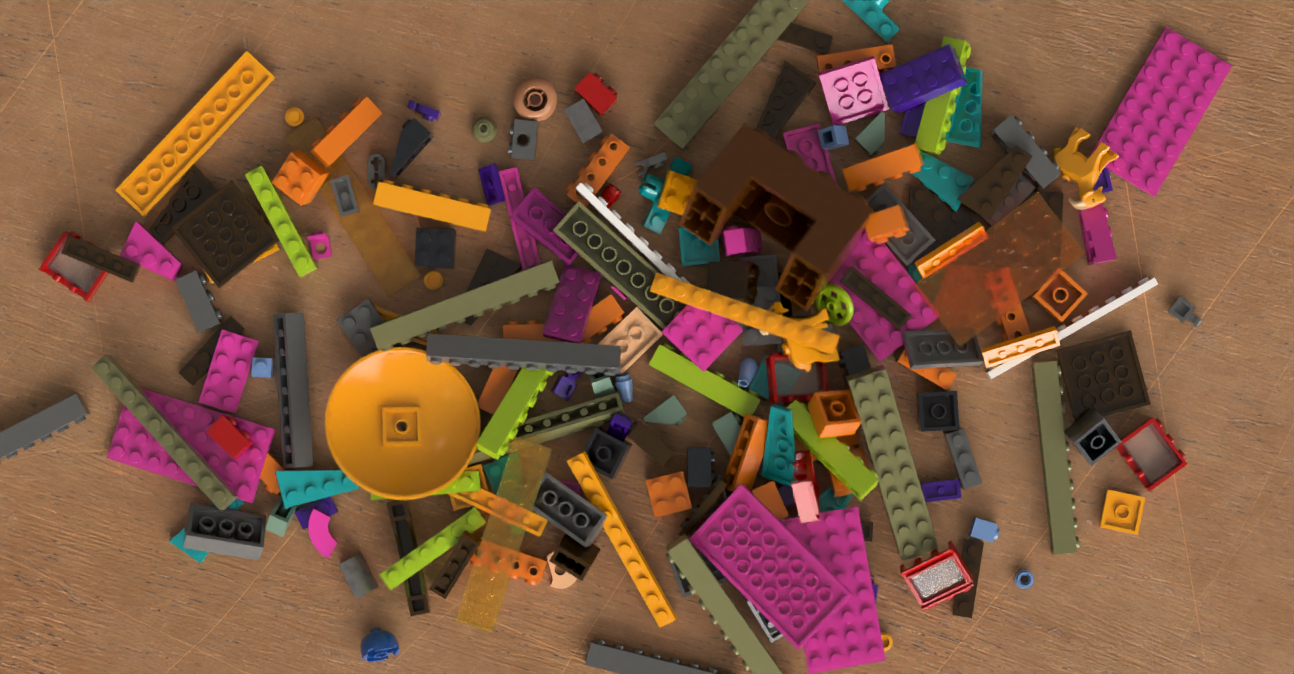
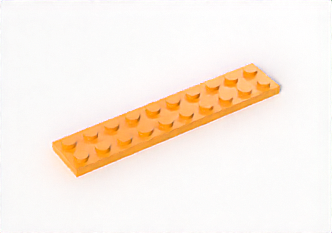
M246 51L115 191L145 217L265 90L275 77Z

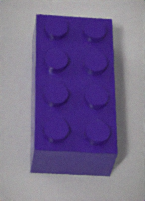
M950 44L879 74L890 107L897 114L968 84L956 50Z

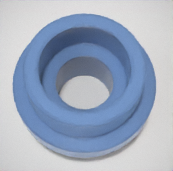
M1020 570L1015 575V584L1019 588L1027 589L1032 586L1034 576L1028 570ZM1025 575L1027 577V581L1025 583H1022L1021 577Z

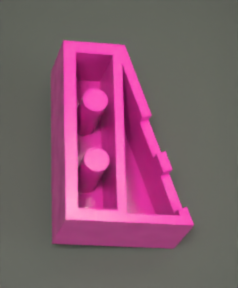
M1103 204L1083 210L1077 209L1088 266L1117 260L1112 242L1111 228L1107 222V209L1103 207Z
M135 222L120 256L175 281L184 264L140 222Z
M730 226L722 234L725 257L763 252L761 234L758 229H739L738 226Z

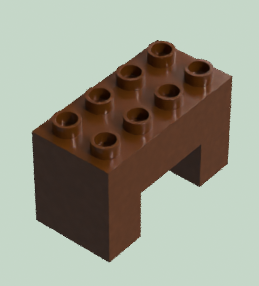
M744 123L693 187L679 225L712 246L733 217L737 215L792 252L775 290L808 311L855 248L874 209L869 207L867 200L860 194L848 193L836 185L835 179L827 172H817L806 165L803 158L797 152L789 149L784 150L773 143L771 137L764 130L759 128L752 129Z

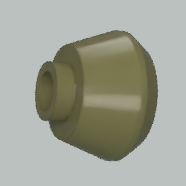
M480 117L473 122L471 133L478 142L488 143L496 137L497 125L489 117Z

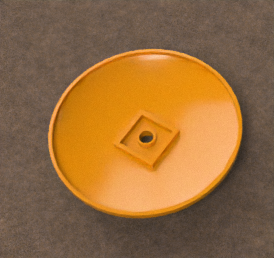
M396 347L385 352L379 350L362 357L341 375L334 385L327 403L325 434L334 460L345 475L355 484L366 491L385 498L400 500L417 499L432 495L446 488L467 468L476 451V443L480 436V412L470 385L455 367L449 363L434 365L427 362L426 351ZM403 422L406 424L407 429L403 432L398 431L396 424Z

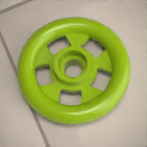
M828 283L815 300L816 308L818 311L827 308L831 314L828 313L829 320L825 321L836 326H843L849 323L853 317L854 307L852 300L842 287ZM831 291L837 293V295H831ZM823 294L827 297L825 301L822 299ZM841 313L842 318H838L837 314Z

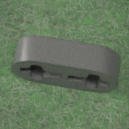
M373 154L368 159V183L374 190H377V187L372 183V180L376 179V173H378L382 183L384 179L386 180V161L380 154ZM375 157L382 161V164L378 165V171L375 170V165L372 164V161H375Z

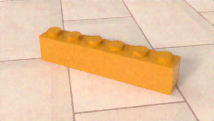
M385 179L383 183L378 182L373 202L375 206L486 232L491 209L488 208L487 204L477 202V205L469 204L470 200L458 198V201L450 199V195L442 193L439 196L431 195L432 191L421 189L419 192L413 190V186L402 184V187L394 185L395 182Z

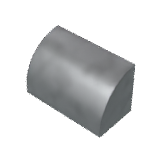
M584 98L564 109L583 143L603 134Z
M361 553L339 564L356 599L378 588Z

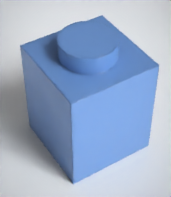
M833 125L818 130L822 149L835 150L850 145L846 126Z
M252 357L251 377L274 378L275 359Z
M974 517L968 535L993 543L994 539L997 540L1000 529L997 528L998 524Z

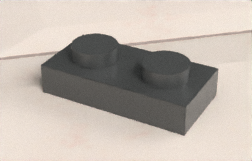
M345 175L331 179L330 182L340 216L344 217L360 212L350 176Z

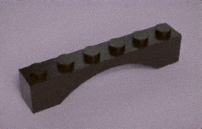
M397 500L387 503L400 559L418 547L408 500ZM420 569L404 581L411 617L431 612L423 569Z

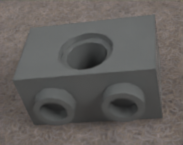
M515 119L514 124L510 125V135H513V143H509L508 154H511L512 159L535 161L538 121ZM521 135L527 136V144H518V138Z

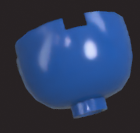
M381 628L370 630V633L361 642L363 661L367 658L368 662H378L389 659L387 656L393 653L396 656L400 652L398 641L393 633L381 630Z

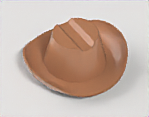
M527 79L515 90L513 97L514 107L518 114L526 120L543 121L549 118L556 109V91L545 79Z

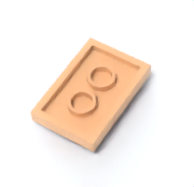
M636 307L598 344L621 346L620 373L623 374L663 333Z

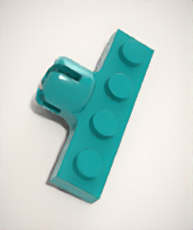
M842 0L887 43L901 29L883 11L884 6L890 0Z
M674 156L668 170L688 176L693 165ZM647 174L642 179V182L650 185V187L639 185L638 192L640 195L650 199L652 204L642 226L661 234L670 215V211L656 207L666 175L663 179H659L651 174Z

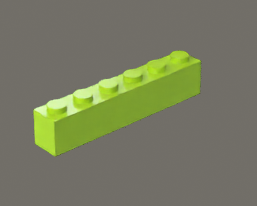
M944 36L941 47L950 44L955 48L965 75L966 59L971 54L970 44L965 40ZM961 87L926 101L915 140L920 151L941 155V151L945 149V136L951 128L950 118L951 114L955 112V99L959 95Z
M260 166L245 174L298 276L303 277L318 269L275 185L272 184L266 168Z
M664 343L662 346L659 344L648 365L745 417L746 413L753 415L761 401L757 398L759 394L750 389L748 392L740 389L742 386L733 380L731 383L724 380L725 376L717 371L714 374L707 371V369L702 372L684 353L681 352L678 355L673 352L675 348Z
M527 368L521 369L477 441L478 450L497 460L500 455L503 456L506 453L509 440L515 438L518 432L517 427L520 423H524L528 415L526 412L529 407L532 408L535 405L537 394L539 391L542 392L547 384L546 379L549 375L552 376L554 372H548L546 369H538L537 371H530Z
M795 399L787 407L792 410L794 437L808 450L810 449V452L858 499L862 500L877 486L879 480L877 474L872 469L868 470L863 465L862 459L857 455L854 456L844 442L840 443L836 436L818 437L813 420L808 412L809 410L804 403H799Z
M476 507L472 508L380 573V578L389 590L394 589L456 545L465 530L472 533L486 523Z

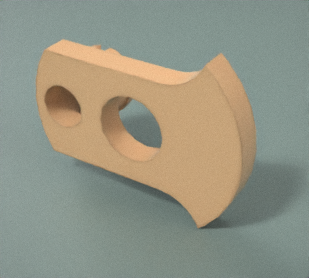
M551 552L547 556L553 578L550 586L557 589L571 586L577 578L568 572L558 575L555 572L556 565L549 562L554 553Z

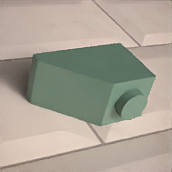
M883 112L854 139L869 156L873 153L877 155L884 148L882 146L885 142V114Z
M599 372L593 375L588 374L596 398L615 393L608 375Z
M673 395L643 419L647 422L669 425L676 423L678 426L687 419L685 417L687 412Z
M732 412L711 423L730 456L741 430L739 424L742 423L737 413L733 415Z
M280 496L269 516L265 529L283 537L298 505L284 508Z

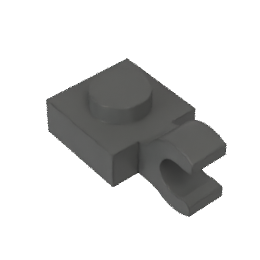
M662 152L647 160L638 161L634 165L635 167L639 165L644 167V170L638 173L639 176H643L647 173L649 167L654 166L656 169L664 166V161H667L668 158L666 153Z
M1181 296L1168 310L1181 323H1184L1187 319L1194 327H1198L1202 322L1199 317L1192 313L1195 307Z

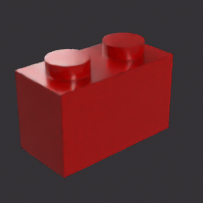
M589 72L574 88V91L584 98L600 116H603L618 101L617 93L610 86L606 88L602 84L604 80L597 73L593 75Z
M222 415L207 430V433L233 459H238L254 443L250 439L252 436L245 429L241 430L237 426L238 422L234 417Z

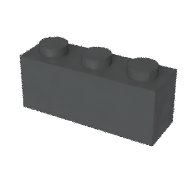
M194 271L175 280L198 333H203L222 324L221 319H223L219 308L216 309L213 304L215 298L211 290L208 291L205 286L207 280L203 273L200 274L199 271Z
M964 428L943 434L957 477L960 480L961 488L967 489L982 484Z

